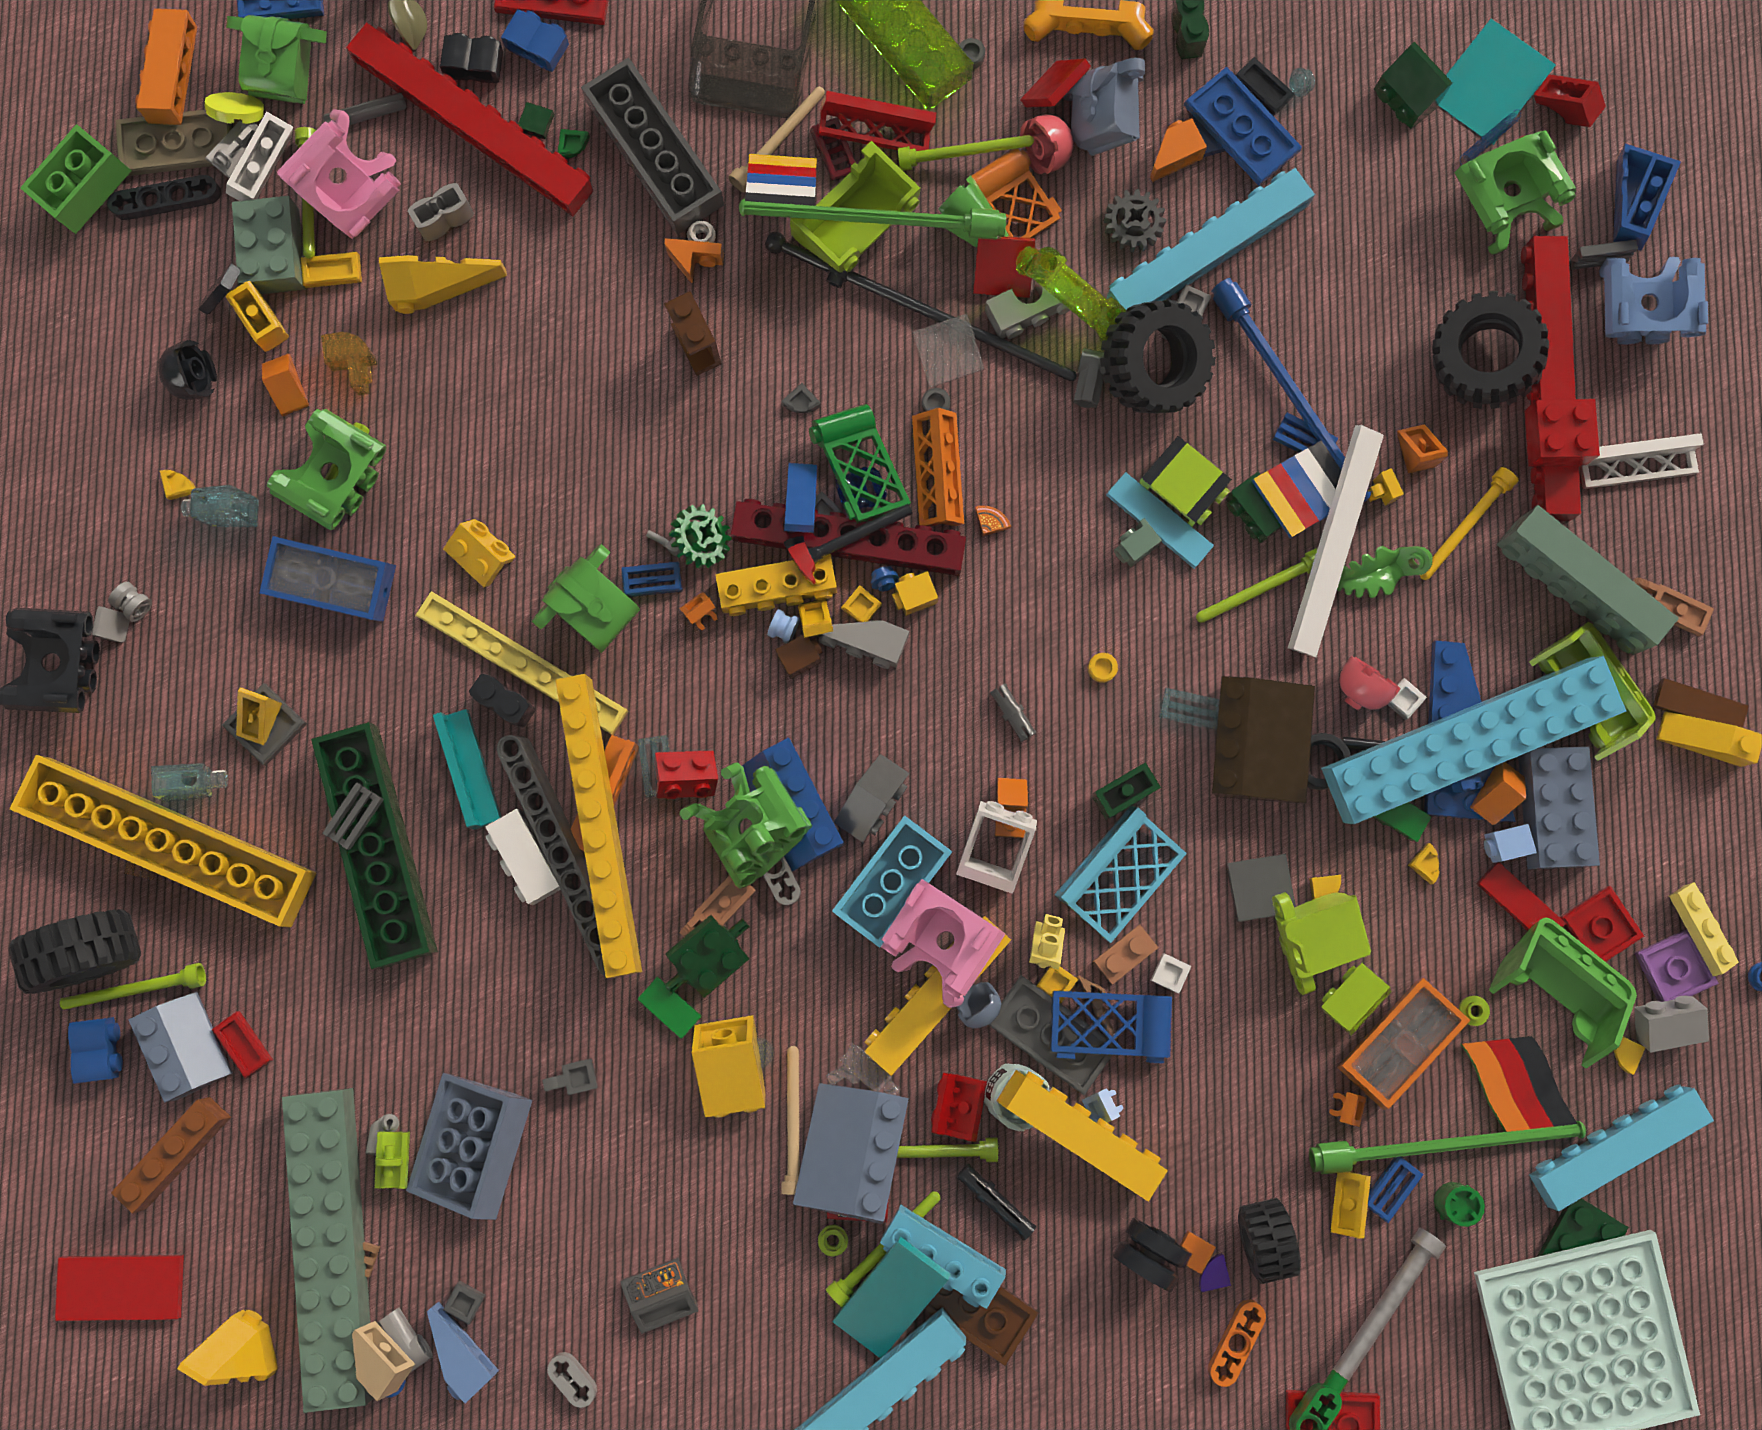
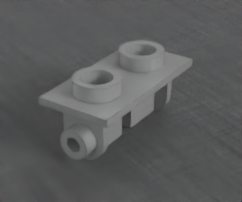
M239 121L205 159L229 178L257 130L258 125L256 123L245 124Z

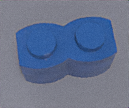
M517 9L501 36L504 47L522 58L529 59L534 64L551 72L554 71L569 45L563 28L554 23L549 25L541 22L540 17L529 10L524 12Z
M114 1017L69 1023L68 1040L71 1051V1075L74 1084L119 1077V1071L123 1067V1059L116 1048L117 1041L120 1039V1027L118 1023H115Z

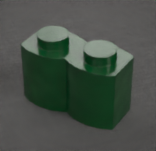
M1175 0L1171 13V22L1177 33L1176 49L1182 60L1202 57L1209 37V25L1203 15L1204 0Z

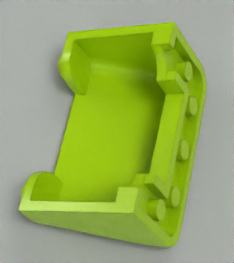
M871 141L861 150L865 157L858 164L854 163L851 166V172L816 205L912 212L920 203L918 200L920 187ZM790 218L792 237L838 272H843L844 270L850 272L858 264V258L893 225Z

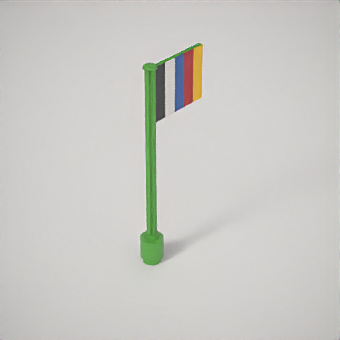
M749 154L746 196L739 204V212L743 217L744 215L953 228L963 229L964 232H968L969 238L997 240V237H1004L1006 213H999V210L971 208L970 214L958 216L815 206L817 158Z

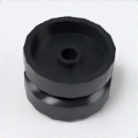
M1133 1217L1126 1229V1233L1129 1238L1140 1245L1139 1248L1125 1241L1119 1242L1112 1256L1146 1280L1168 1292H1172L1179 1277L1175 1271L1165 1265V1262L1167 1261L1178 1268H1185L1193 1254L1162 1230L1153 1225L1149 1226Z

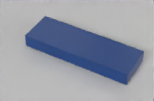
M237 0L238 17L245 18L247 15L274 16L287 19L324 16L323 0Z
M789 463L784 531L814 533L817 465Z

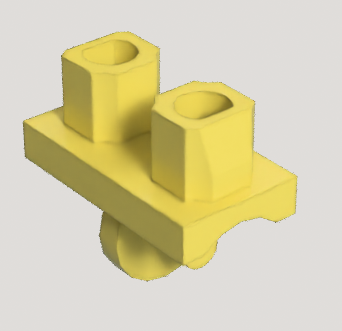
M1046 914L1043 923L1036 921L1030 963L1039 965L1041 968L1051 966L1053 969L1059 970L1065 928H1062V918Z

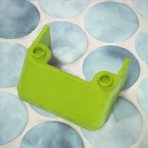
M1587 622L1541 651L1529 663L1532 666L1538 663L1541 670L1548 675L1587 658L1605 657L1626 712L1590 726L1589 739L1596 748H1601L1594 756L1599 761L1641 738L1656 720V716L1652 707L1600 632L1592 623Z

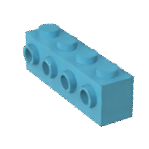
M900 1205L882 1235L880 1243L884 1245L883 1249L888 1252L901 1236L951 1274L949 1280L943 1286L944 1289L948 1291L955 1289L963 1294L962 1298L976 1308L981 1305L987 1309L1006 1277V1269L903 1205Z

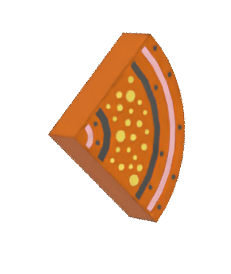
M990 506L975 507L983 536L1011 528L1007 517L998 509Z

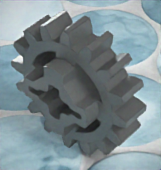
M1139 189L1135 190L1134 195H1130L1125 190L1122 199L1116 195L1114 196L1113 204H1108L1106 212L1108 214H1105L1103 220L1104 223L1108 224L1105 228V234L1112 233L1110 242L1120 241L1119 249L1121 250L1125 245L1130 246V252H1134L1136 246L1145 251L1147 242L1154 246L1157 241L1156 237L1161 238L1164 231L1162 227L1166 223V219L1162 217L1165 209L1157 208L1158 198L1152 201L1149 199L1150 192L1140 196ZM1117 213L1119 214V219L1121 220V224L1119 226L1116 220ZM1150 216L1152 217V220H1153V227H1152V228L1150 227L1151 223L1148 221V218H1149Z

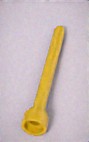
M1500 467L1492 476L1491 488L1434 554L1431 568L1425 574L1420 575L1421 579H1430L1501 493L1504 494L1506 491L1513 489L1519 480L1512 471L1504 467Z

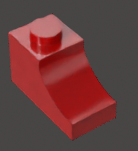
M1549 74L1533 95L1537 104L1547 106L1556 111L1564 118L1566 124L1589 128L1606 107L1599 82Z

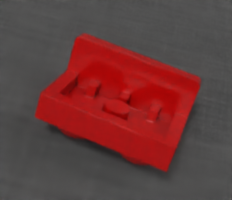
M714 751L655 753L657 798H705L715 795L718 774Z
M943 1073L937 1086L938 1100L931 1116V1132L976 1142L988 1081L959 1074Z

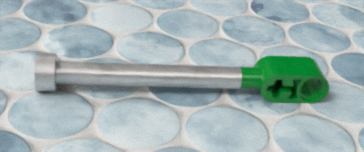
M1422 1228L1418 1229L1411 1239L1415 1247L1324 1383L1312 1385L1289 1419L1290 1430H1300L1302 1421L1308 1418L1312 1419V1430H1327L1342 1406L1340 1393L1430 1258L1438 1259L1446 1248V1245L1438 1238ZM1321 1395L1326 1396L1329 1400L1327 1405L1322 1404L1319 1400ZM1311 1408L1316 1410L1321 1416L1317 1417L1310 1412Z

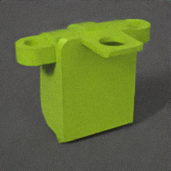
M1286 892L1272 897L1276 913L1275 919L1280 933L1279 942L1283 954L1286 955L1290 973L1294 978L1296 987L1302 995L1316 990L1313 975L1370 955L1371 949L1356 895L1349 896L1345 893H1331L1297 907L1293 906L1291 898Z

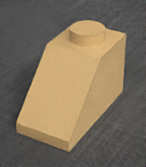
M376 1321L355 1329L352 1333L357 1380L376 1401H379L398 1391L415 1366V1363Z

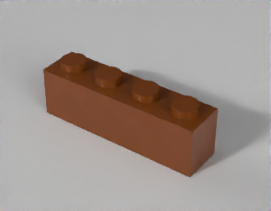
M211 1097L197 1099L113 1189L111 1194L132 1214L147 1209L230 1120L231 1116Z

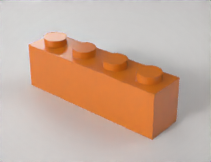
M154 8L152 20L148 24L149 39L148 45L144 47L145 63L144 69L140 71L141 86L140 92L135 99L136 108L148 124L181 125L197 25L188 10Z

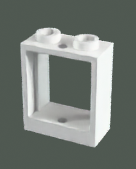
M981 801L956 875L1013 894L1036 830L1037 820L1032 819L1033 817L1023 811H1016L1015 813L1008 811L997 802L988 801L985 803ZM984 817L1025 830L1012 870L970 857Z

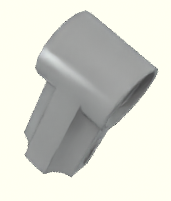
M400 1307L377 1322L415 1363L411 1372L432 1358L433 1355L429 1344L420 1334L416 1335Z

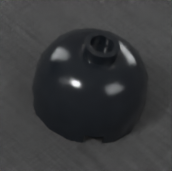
M186 340L166 349L159 359L158 373L160 381L177 398L185 400L200 399L209 396L215 390L211 389V381H217L215 365L206 350L201 351L195 346L199 344L196 341Z

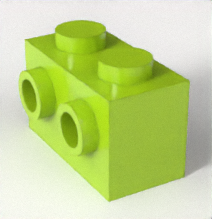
M1363 963L1357 968L1352 966L1342 977L1344 980L1343 984L1337 990L1334 987L1330 989L1322 999L1324 1002L1321 1006L1323 1012L1351 1036L1392 992L1390 986Z

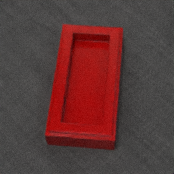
M236 1011L211 1029L244 1078H249L273 1060L240 1011Z

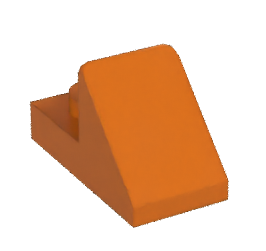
M665 238L664 244L668 256L691 283H693L695 263H699L704 267L723 265L724 252L721 243Z
M997 778L996 802L1003 805L1004 809L1014 813L1016 811L1026 812L1028 807L1027 780ZM995 820L994 837H1024L1025 830Z

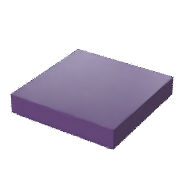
M1687 929L1635 952L1637 960L1657 1000L1660 1002L1674 1000L1678 996H1693L1719 984L1716 977L1712 976Z

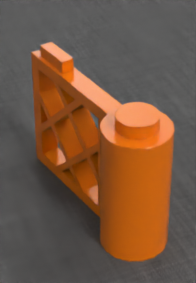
M1019 149L1010 150L971 176L978 184L993 210L996 209L992 203L998 199L1011 201L1009 215L1006 214L1008 237H1014L1010 232L1011 221L1027 224L1025 235L1020 238H1033L1059 221L1061 218L1059 213L1062 210L1054 197L1048 199L1029 170V165L1031 164L1029 156L1024 150ZM1026 181L1033 189L1032 200L1016 196L1018 186ZM1013 190V195L1007 194ZM1015 202L1031 205L1028 219L1012 216ZM1034 206L1045 208L1051 218L1045 222L1032 220ZM1030 226H1036L1030 231Z

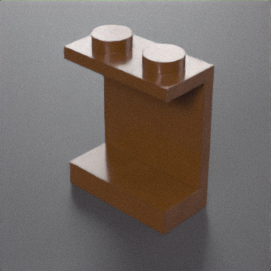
M691 291L664 303L673 321L671 327L695 375L698 376L721 365L716 341Z

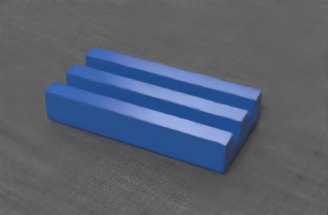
M1288 412L1282 419L1272 439L1298 453L1309 447L1283 435V431L1310 445L1318 442L1317 439L1287 425L1288 423L1314 436L1304 420ZM1330 434V436L1332 437V439H1333L1334 442L1336 443L1337 440H1338V437H1336V436Z
M679 561L621 568L623 591L628 597L683 592ZM674 570V574L634 579H629L628 577L631 574ZM675 581V584L672 585L653 586L630 589L629 587L634 585Z
M1401 1156L1394 1157L1369 1191L1368 1208L1382 1220L1389 1223L1424 1174ZM1402 1165L1403 1167L1401 1168V1170L1398 1172L1393 1181L1390 1183L1385 1192L1374 1205L1373 1202L1375 1201V1199L1381 1193V1191L1389 1182L1394 1173L1397 1171L1399 1166ZM1410 1171L1412 1173L1411 1177L1384 1213L1381 1209Z

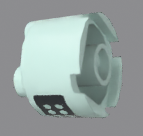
M1009 1063L1003 1064L988 1079L984 1103L988 1107L989 1112L1006 1127L1016 1131H1025V1129H1030L1033 1126L1007 1110L996 1100L1015 1070H1018L1025 1076L1030 1071L1044 1080L1043 1088L1050 1091V1087L1043 1077L1026 1066Z

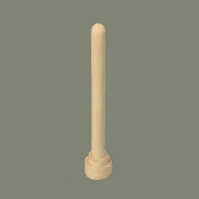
M816 87L756 154L771 155L822 99L825 94L824 89ZM748 163L746 166L735 168L728 176L731 184L743 193L746 192Z
M790 1046L787 1050V1175H784V1181H781V1193L795 1195L800 1173L799 1049L796 1046Z

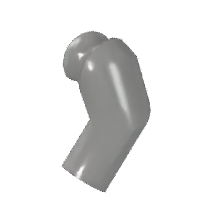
M386 1114L371 1125L366 1154L376 1156L377 1132H395L399 1127L398 1117L393 1114Z

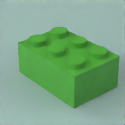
M76 124L20 189L56 220L77 234L132 170Z

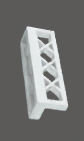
M1702 434L1599 447L1600 456L1588 465L1579 466L1583 489L1695 475L1699 473L1695 450L1704 445ZM1685 453L1688 468L1680 469L1671 463L1676 454ZM1647 458H1654L1662 464L1658 472L1652 473L1642 466ZM1625 461L1634 468L1629 476H1623L1614 470L1619 462ZM1597 465L1606 473L1601 480L1591 481L1588 466Z

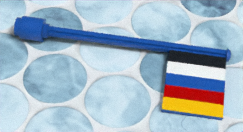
M1227 278L1211 290L1214 295V302L1227 321L1234 320L1240 324L1318 440L1316 444L1252 480V483L1291 539L1327 518L1345 456L1250 317L1248 309L1252 305L1239 284L1233 282L1231 278ZM1367 490L1364 502L1370 498L1371 491L1368 492Z

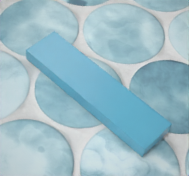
M1127 472L1123 474L1106 494L1108 498L1138 523L1145 518L1161 538L1162 543L1193 569L1214 547L1211 542Z

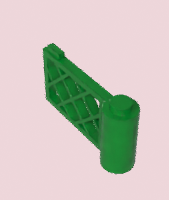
M868 404L859 405L812 421V427L809 428L810 439L813 444L823 448L847 501L843 506L850 520L855 519L856 523L859 524L883 516L907 503L910 506L911 502L876 429L875 418ZM872 438L876 447L874 455L859 449L860 442ZM842 448L851 452L852 455L848 464L836 459L833 451ZM855 455L871 461L867 472L851 465ZM874 463L886 468L888 473L886 480L870 474ZM848 471L864 478L860 489L847 483L845 477ZM866 480L883 486L878 497L863 491ZM885 488L896 492L900 501L890 503L881 499ZM859 497L874 502L873 510L862 514L857 505Z

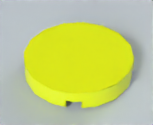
M224 92L211 94L205 98L207 115L220 122L232 124L234 119H242V123L251 124L258 122L264 116V104L261 100L250 95Z

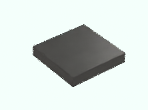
M263 683L255 693L282 703L267 742L261 745L236 736L237 710L222 726L262 765L266 766L307 723L267 684Z
M1286 854L1226 863L1237 922L1275 916L1272 897L1283 892L1289 895L1293 906L1296 907Z

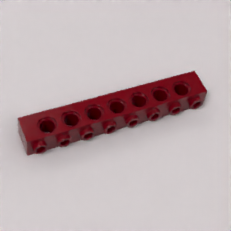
M744 499V502L736 501L731 537L734 542L786 549L784 541L793 537L804 536L808 549L821 546L841 536L845 531H852L874 519L857 524L855 519L850 520L846 518V514L830 512L829 515L818 514V510L815 509L814 529L819 525L826 526L829 530L826 536L816 537L813 533L808 532L789 533L784 531L785 504L773 503L772 506L761 505V502L755 499ZM762 517H767L772 521L770 526L764 529L757 527L756 522ZM895 522L831 553V557L960 576L966 536H961V533L955 530H944L941 533L934 532L931 527L924 525L908 528L903 527L904 524L901 522ZM874 535H881L886 539V542L882 546H874L870 543V539ZM909 539L915 546L909 551H904L898 544L901 540ZM931 544H939L943 552L939 555H932L927 551V547Z

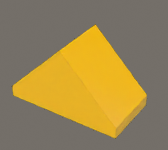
M240 688L237 696L236 736L264 745L267 742L282 703Z

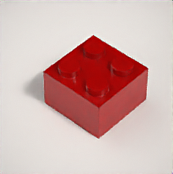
M1595 399L1536 400L1524 410L1528 467L1588 465L1600 456Z

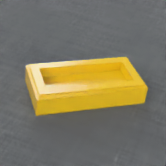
M358 252L314 256L311 259L301 257L302 282L305 288L362 282L360 255Z
M825 599L798 606L804 638L833 632L830 613Z

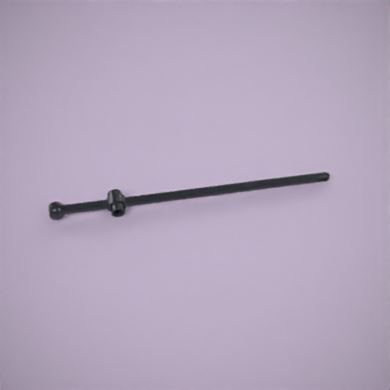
M771 232L766 239L765 248L772 254L786 253L826 271L829 274L826 282L836 288H841L843 283L848 281L1068 381H1074L1077 377L1076 372L1072 369L852 270L850 272L846 270L838 272L815 254L787 242L785 236L780 232Z

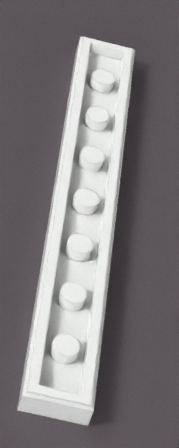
M1355 425L1288 645V649L1310 657H1317L1384 436L1363 425Z

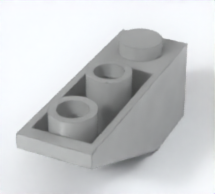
M881 620L832 625L833 632L819 634L816 637L820 638L819 642L825 646L835 648L836 645L846 648V653L853 657L862 659L864 655L874 659L873 664L889 669L890 666L897 668L910 631Z

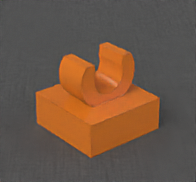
M701 592L680 608L691 624L695 623L701 630L705 629L701 623L704 615H710L714 621L717 620V615L713 611L715 606L704 592Z
M1347 1092L1346 1095L1334 1093L1333 1098L1341 1100L1343 1107L1339 1111L1330 1109L1329 1113L1340 1117V1122L1360 1127L1367 1097Z

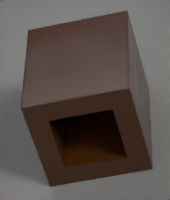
M804 634L775 649L790 679L821 663L819 655L823 653L815 638L810 640L809 637L804 638Z

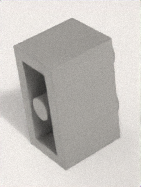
M1678 996L1674 1000L1664 1002L1651 1001L1646 1005L1634 1007L1636 1040L1650 1053L1709 1041L1708 1009L1693 996Z

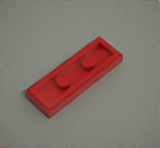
M1500 862L1494 863L1476 883L1527 931L1542 918H1550L1561 927L1566 924Z

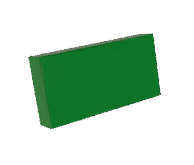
M657 976L637 1000L679 1038L683 1039L702 1015L676 992L671 994L665 987V982Z

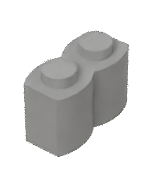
M457 183L443 186L433 197L423 198L415 202L407 211L425 241L440 238L450 227L465 224L475 214Z

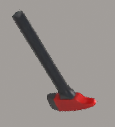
M907 503L821 546L807 549L804 536L790 538L784 541V546L799 571L814 585L816 583L813 577V572L816 569L815 564L823 559V557L913 514Z

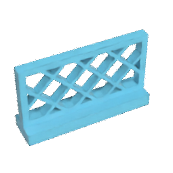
M1130 806L1060 887L1055 896L1111 943L1187 853L1151 822L1140 808ZM1143 824L1151 830L1152 843L1137 844L1136 832ZM1157 837L1160 838L1163 842L1157 843ZM1131 839L1132 845H1126L1128 841ZM1159 846H1168L1176 853L1169 863H1158ZM1152 847L1153 864L1138 865L1137 848ZM1132 848L1133 865L1118 866L1117 854L1122 849ZM1112 861L1113 867H1107ZM1159 867H1164V869L1159 873ZM1153 868L1154 880L1152 883L1140 886L1139 869ZM1133 869L1134 886L1119 887L1118 870ZM1103 871H1113L1114 888L1099 889L1098 877ZM1093 884V889L1087 890ZM1134 890L1135 903L1130 908H1120L1119 891ZM1114 892L1115 909L1100 910L1099 893ZM1094 893L1095 910L1083 911L1076 902L1083 894ZM1121 912H1126L1125 915L1121 918ZM1116 913V925L1108 933L1101 927L1100 914ZM1095 914L1096 921H1094L1089 915Z

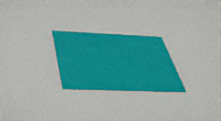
M1491 18L1446 74L1451 80L1452 85L1438 106L1483 137L1510 113H1512L1511 116L1514 113L1517 115L1556 64Z

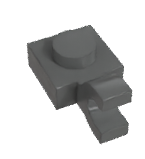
M592 1058L561 1065L562 1075L542 1079L544 1091L566 1086L568 1095L598 1088Z

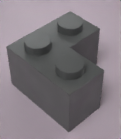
M880 754L857 782L833 823L861 842H864L870 833L875 836L884 823V820L880 817L882 814L887 817L896 804L893 798L899 801L908 786L903 783L910 773Z

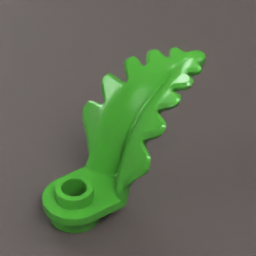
M1380 546L1376 549L1375 558L1369 554H1363L1362 565L1356 561H1351L1349 563L1351 569L1344 566L1337 591H1341L1344 588L1345 594L1351 595L1353 590H1355L1356 597L1360 598L1363 596L1365 589H1367L1369 597L1375 598L1379 589L1382 588L1385 595H1390L1401 577L1422 575L1429 571L1432 566V554L1428 549L1419 546L1399 547L1395 550ZM1414 558L1419 561V565L1414 561Z

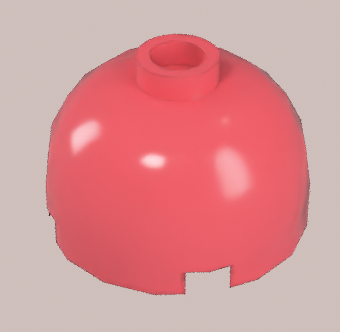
M1048 114L1037 116L1023 123L1020 136L1031 135L1034 138L1033 145L1026 147L1027 150L1025 151L1031 161L1029 166L1038 174H1049L1062 168L1071 157L1073 151V136L1067 124L1059 117Z
M1351 656L1340 673V688L1347 695L1344 701L1358 711L1361 707L1370 710L1380 709L1388 705L1401 690L1392 680L1386 679L1378 670L1357 657Z

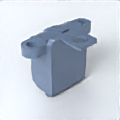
M1130 58L1109 66H1100L1092 69L1082 76L1063 97L1067 101H1073L1071 117L1073 141L1079 148L1087 150L1091 156L1140 138L1138 83L1144 80L1145 60Z

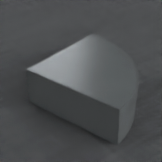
M801 383L781 401V405L792 412L809 413L821 407V402Z

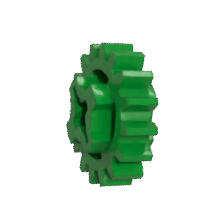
M703 504L697 508L691 505L676 515L677 518L671 522L675 529L669 532V536L674 537L676 540L671 544V547L679 548L680 551L677 557L685 555L687 557V565L695 561L696 568H701L704 565L709 568L725 558L724 554L730 551V547L726 544L732 540V537L725 534L730 527L721 524L724 519L722 515L717 518L714 516V508L706 512L705 505Z

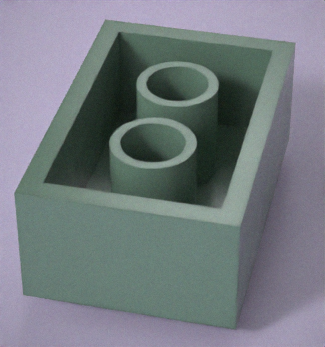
M290 196L232 202L236 267L240 269L237 277L238 284L242 285L246 281H250L261 294L306 290L302 282L301 257H303L300 209Z

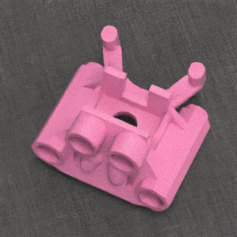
M333 109L330 113L332 120L329 123L324 122L277 171V174L333 225L353 239L365 229L370 220L400 191L398 187L401 183L389 171L386 174L382 173L375 181L370 177L394 166L396 162L395 157L384 152H380L377 158L370 161L356 157L349 150L346 142L350 121L349 115L345 111ZM334 168H342L346 172L345 181L339 184L333 183L329 179L330 171Z
M921 879L915 885L906 899L903 908L881 939L884 941L881 947L896 957L899 952L902 953L909 942L915 945L893 961L892 969L899 973L910 970L912 965L918 961L933 964L942 976L943 1003L947 1007L952 1008L962 1005L964 1001L963 996L967 994L1005 936V933ZM944 932H950L954 936V944L951 948L943 950L938 946V937Z

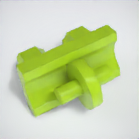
M377 1132L375 1188H407L410 1132Z

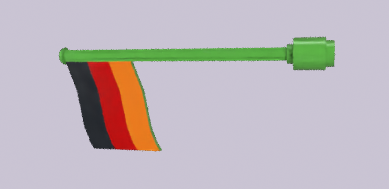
M1532 1036L1464 1043L1460 1045L1473 1063L1486 1100L1504 1132L1357 1149L1349 1146L1346 1140L1316 1144V1147L1309 1148V1161L1312 1171L1320 1172L1322 1175L1350 1172L1357 1161L1569 1137L1583 1139L1586 1135V1128L1581 1121L1574 1119L1559 1093L1547 1058Z

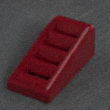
M835 117L827 120L825 127L838 129L841 127L839 119ZM819 124L812 126L810 132L831 180L835 181L847 176L851 172V166L856 163L847 140L832 137L823 140L822 136L818 135ZM836 141L839 142V146L827 150L826 145ZM843 151L844 156L831 160L830 155ZM845 161L848 162V167L835 171V165Z

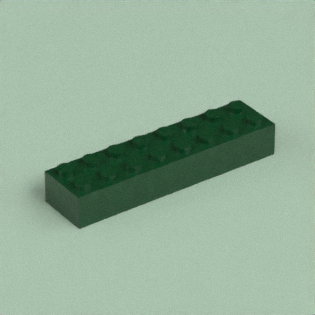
M367 722L312 738L311 741L331 818H333L355 783L361 784L384 799L350 850H347L338 843L370 968L383 969L437 953L434 934L379 727ZM363 793L359 794V796L357 797V799L355 800V802L353 803V805L351 806V808L349 809V811L347 812V814L335 830V833L338 832V830L340 829V827L342 826V824L344 823V821L346 820V818L348 817V815L350 814V812L352 811V809L354 808V806L356 805V803L358 802ZM371 798L367 800L343 836L345 840L373 801Z

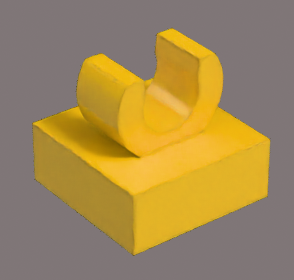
M1392 468L1381 472L1373 480L1375 485L1371 486L1370 490H1368V492L1371 491L1370 502L1381 498L1385 506L1395 502L1404 494Z

